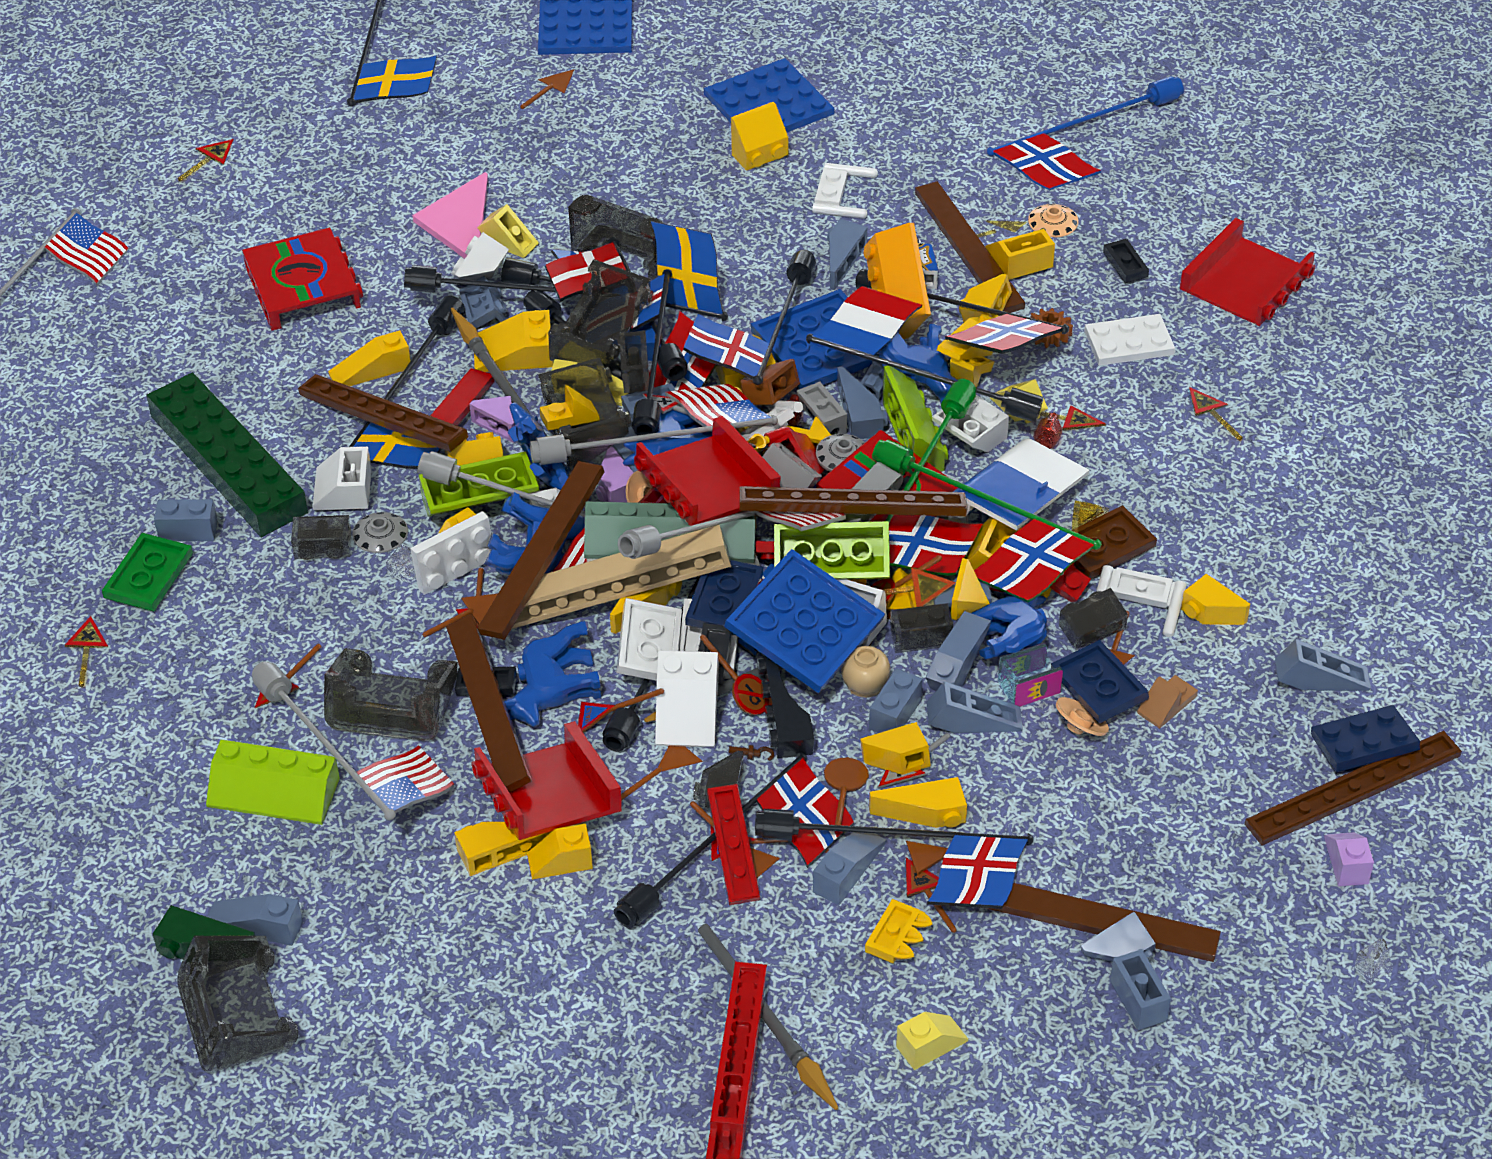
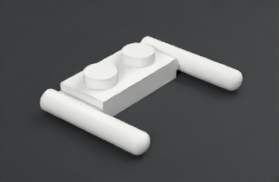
M825 163L815 203L813 204V213L865 219L867 217L866 209L843 207L840 204L848 175L876 178L878 175L877 169Z
M777 401L773 405H768V409L771 411L767 415L770 417L775 415L778 418V423L775 426L772 423L750 426L740 434L748 441L754 434L764 436L767 432L786 427L788 425L787 421L794 417L793 412L799 413L803 410L802 403L796 401Z
M1105 565L1102 568L1089 617L1093 621L1101 619L1107 594H1110V597L1156 607H1169L1163 635L1172 637L1175 632L1183 593L1187 584L1183 581L1173 582V579L1118 567L1114 569L1109 565Z

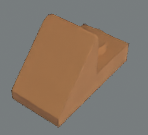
M1176 675L1168 681L1159 676L1149 690V699L1141 703L1137 713L1160 729L1197 697L1198 690Z

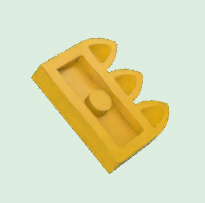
M892 899L867 940L865 952L891 963H894L896 959L905 960L913 958L914 953L907 944L923 942V937L916 928L929 927L933 923L925 912Z

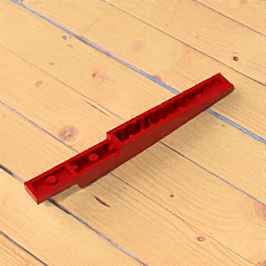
M735 961L710 1118V1134L706 1159H742L767 964Z

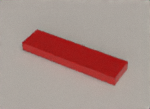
M470 368L430 416L458 426L470 412L469 403L473 400H480L495 382L494 378L488 372Z
M738 785L708 788L707 796L729 905L759 901L760 894Z

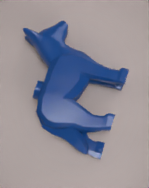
M930 324L928 326L929 332L927 337L919 338L920 345L908 346L898 331L892 341L879 352L880 358L957 381L949 372L945 354L936 351L940 344L939 335L942 332V328L939 325ZM897 369L914 381L927 384L939 398L940 404L951 387L949 384Z
M511 403L509 408L515 426L508 430V434L513 442H517L522 450L526 451L532 463L530 468L535 476L546 486L561 490L569 477L567 466L564 462L545 465L532 462L530 441H536V438L545 437L547 434L537 422L538 417L536 415L532 416L517 403Z
M672 409L665 414L661 413L657 433L703 426L696 425L695 423L697 422L689 415ZM712 431L624 443L623 445L627 449L634 451V453L629 455L623 461V464L635 465L636 443L642 442L653 455L711 437Z
M514 492L511 494V497L506 498L501 511L515 517L528 526L527 547L550 508L528 504L520 498V494ZM578 516L544 574L551 573L554 567L558 566L565 554L562 552L565 542L574 540L584 529L585 517ZM493 533L488 543L491 551L484 564L495 568L496 572L500 574L510 575L525 547L507 545L500 540L498 535Z
M1004 592L1005 598L994 601L973 612L972 614L991 620L986 636L997 632L1002 634L997 639L987 640L989 647L979 650L980 656L984 659H990L1039 645L1047 636V618L1041 608L1035 609V607L1043 604L1047 598L1039 595L1032 601L1026 602Z
M585 621L566 626L550 637L533 640L523 649V663L517 664L519 679L520 681L526 680V686L512 699L504 701L511 720L516 718L532 727H536L539 725V711L556 707L582 697L601 698L598 671L565 675L563 669L573 664H584L587 667L593 666L590 650L567 647L573 639L588 635Z

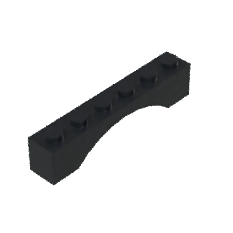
M760 652V657H757V669L759 675H764V681H761L762 699L768 700V705H765L766 723L772 724V730H769L770 747H775L777 759L797 757L799 752L813 755L814 735L810 714L801 708L789 695L782 682L778 664Z

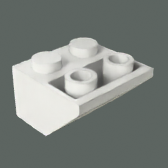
M484 232L479 238L474 236L466 248L465 254H467V257L465 259L460 257L452 269L453 279L476 281L484 275L487 279H491L509 249Z
M976 395L965 417L962 419H950L945 429L971 447L989 452L1007 439L1009 416ZM943 410L932 416V421L940 426L946 417Z
M340 447L316 468L313 510L368 509L372 470L368 447Z

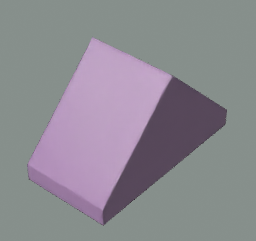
M511 396L473 400L469 403L471 422L514 443L508 434V430L515 426L509 408L512 403Z

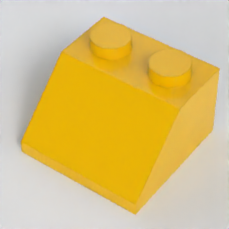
M774 102L731 117L732 156L746 171L788 155V135Z

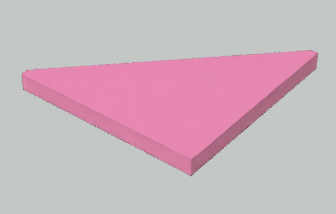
M484 172L412 215L413 222L465 259L467 257V254H465L466 248L473 237L479 238L481 236V232L477 227L484 221L488 174Z

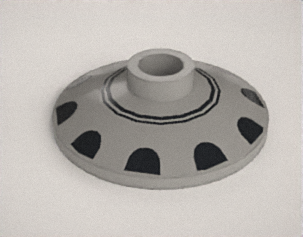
M849 434L830 435L821 440L817 445L816 458L824 469L831 472L865 442Z
M377 512L360 519L354 526L352 535L355 544L362 550L371 553H385L403 544L408 535V527L406 522L396 514Z

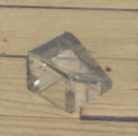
M400 544L386 561L387 575L412 585L416 581L411 549Z
M1383 938L1360 950L1357 955L1354 970L1369 986L1393 971L1387 943Z

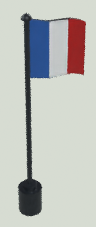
M862 286L855 290L844 301L828 323L814 335L808 334L806 336L808 344L814 342L949 385L957 382L875 356L892 341L905 321L918 309L922 308V304ZM976 387V393L1002 401L1001 407H1005L1004 413L1036 423L1042 407L1043 396L1012 387L1011 392L1005 391L1003 396Z

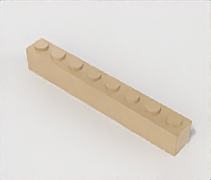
M720 524L661 541L659 551L651 555L631 559L624 557L621 553L544 574L512 629L731 567Z

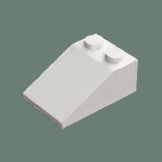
M659 650L657 689L663 688L664 693L656 696L655 745L715 748L719 677L718 652Z

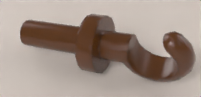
M748 745V748L729 746L728 753L746 755L748 760H752L753 756L760 757V753L764 751L771 754L768 757L769 761L775 756L774 751L766 746L759 749H754V745Z

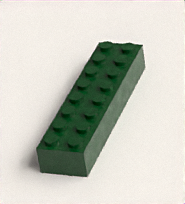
M193 372L146 394L150 414L154 421L261 538L308 514L304 490Z

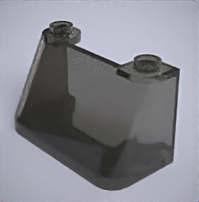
M581 195L569 205L571 251L585 252L609 244L608 241L611 237H617L620 242L619 248L621 251L645 259L643 261V268L649 269L648 280L652 281L658 277L657 245L651 221L664 224L663 221L590 195Z
M593 259L588 267V272H591V280L588 283L584 282L583 295L565 324L561 322L559 325L554 323L548 332L550 361L554 362V359L581 364H610L612 360L616 361L626 336L644 306H648L652 300L653 291L650 290L651 279Z
M600 357L538 374L545 406L552 403L565 402V385H568L592 401L600 416L599 421L574 426L569 424L559 429H554V435L563 434L564 440L569 439L570 444L623 438L629 434L628 428L633 427L629 411L624 412L622 407H617L609 389V383L613 382L608 366H603ZM614 444L571 450V456H567L566 462L569 472H572L578 461L590 463Z
M344 648L324 674L325 721L331 728L340 731L430 741L441 730L456 682L458 662L448 660L434 662L428 669L427 679L372 673V660L367 653L361 650Z
M194 936L180 965L177 977L178 990L200 1066L205 1072L220 1071L290 1049L298 1039V1026L293 1022L292 1018L280 1017L279 1019L268 986L266 975L269 968L274 964V951L270 949L266 936Z

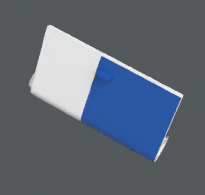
M1023 439L964 484L1037 515L1089 474V469L1034 440ZM960 488L953 491L965 493L967 515L978 509L1014 530H1018L1031 520Z

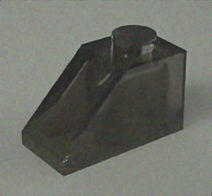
M736 751L706 768L702 772L701 782H695L693 800H698V805L706 813H711L707 796L708 788L737 784L738 790H740L744 770L743 751Z

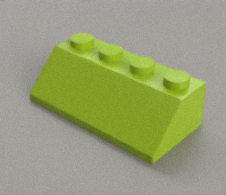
M886 365L884 366L883 406L898 442L912 449L916 455L922 458L939 428L933 425L931 410L925 407L923 391L918 390L915 381L897 369ZM939 438L926 462L939 471H944L945 460H948V450L945 444H941Z
M526 451L460 465V472L526 493L539 491V486L530 468L531 464ZM419 474L422 501L428 517L506 500L509 496L511 497L510 493L458 477L456 482L451 481L448 486L423 478V475Z
M889 521L830 523L804 531L784 524H774V566L793 549L836 580L890 578Z
M221 739L211 761L206 807L322 825L340 779L336 758L334 756Z

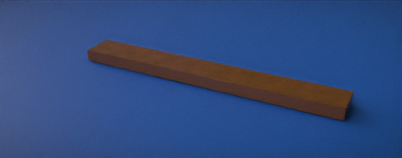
M938 181L915 187V195L979 284L1004 274ZM1010 282L1012 293L1003 309L1004 312L1008 313L1025 309V301Z
M317 374L298 388L299 394L307 399L449 452L453 451L469 437L465 428Z
M577 462L477 629L480 635L502 640L506 639L583 510L586 501L589 500L605 473L602 465Z
M741 486L739 489V511L964 517L967 515V503L964 492Z
M471 613L447 625L446 628L494 770L510 793L532 782L482 636L477 629L476 619Z
M1443 730L1421 740L1420 750L1367 764L1245 819L1244 825L1263 846L1461 756L1462 750Z
M1013 883L1011 894L1002 909L986 908L1096 935L1132 912H1135L1154 940L1155 949L1210 962L1215 960L1221 933L1219 930Z

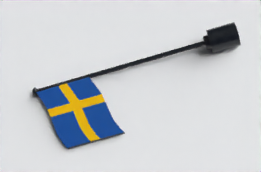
M377 0L351 96L347 99L349 106H354L358 102L376 99L406 98L428 93L437 55L419 59L384 60L365 63L382 0Z
M651 221L657 245L658 277L666 269L672 271V277L669 278L665 307L721 318L722 321H726L728 314L725 311L723 312L720 299L717 252L712 234ZM506 258L501 272L502 283L538 285L540 280L551 282L550 277L541 275L542 272L538 269V264L512 258Z
M445 296L428 319V324L432 330L431 334L384 399L389 401L436 334L449 335L457 323L451 308H454L462 316L465 313V306L458 298ZM369 421L366 422L349 446L368 447L370 463L418 469L423 452L430 453L433 451L439 453L441 451V448Z

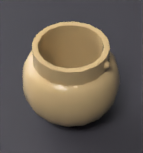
M872 646L858 647L841 668L844 683L851 691V694L865 698L873 697L880 693L888 681L891 671L887 656L881 650Z

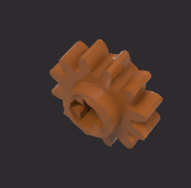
M1051 308L1049 311L1040 309L1039 315L1031 313L1030 318L1061 326L1064 324L1069 326L1067 334L1060 332L1035 341V345L1042 342L1045 348H1048L1050 344L1059 347L1060 341L1068 343L1069 336H1072L1073 325L1071 324V317L1064 318V311L1057 313L1054 311V308Z

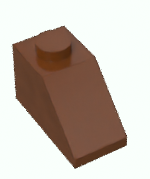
M794 359L766 366L762 375L763 383L761 385H755L753 380L746 376L741 379L742 392L754 405H773L800 384Z

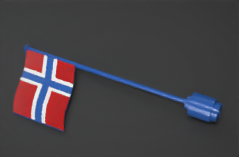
M1169 76L1149 83L1146 95L995 148L988 147L987 154L989 156L995 155L1011 164L1032 182L1048 190L1101 173V170L1084 162L1064 144L1047 134L1147 99L1156 106L1176 100L1184 93L1183 83L1177 76Z

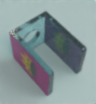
M1045 643L999 658L997 682L1011 704L1023 706L1061 693L1063 675L1061 667L1018 680V678L1045 670L1047 646Z

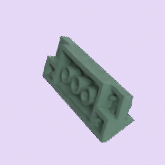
M586 501L584 558L600 559L620 553L618 539L625 531L652 525L661 534L690 525L680 518L678 512L671 504ZM754 515L720 524L729 559L743 563H754Z

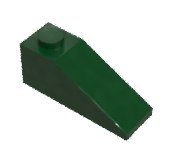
M172 905L152 933L157 951L169 959L176 957L182 960L256 955L259 950L255 932Z

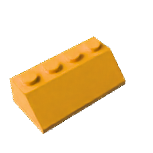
M906 223L875 233L864 246V257L867 259L868 280L871 282V288L922 304V308L913 313L900 328L899 334L903 339H909L931 315L914 223Z

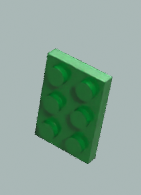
M142 532L102 589L103 598L154 612L193 555L192 546Z

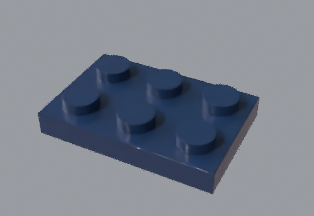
M730 560L731 567L701 575L685 617V625L703 628V623L724 626L728 617L760 584L764 567Z
M1101 640L1051 663V672L1063 671L1062 684L1099 724L1149 699V691Z
M1394 705L1311 727V736L1336 772L1420 750V740Z

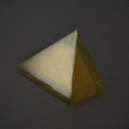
M1075 500L1071 530L1108 513L1110 508Z

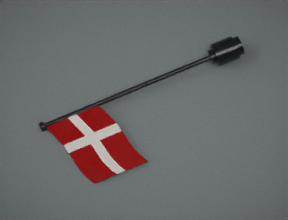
M611 237L608 241L609 244L597 249L563 257L545 265L560 302L572 296L606 288L627 279L630 280L633 289L638 288L619 248L620 242L617 237ZM653 320L650 324L656 334L657 324ZM661 335V346L659 347L657 361L663 376L671 381L681 380L687 373V362L679 346L674 343L666 344Z

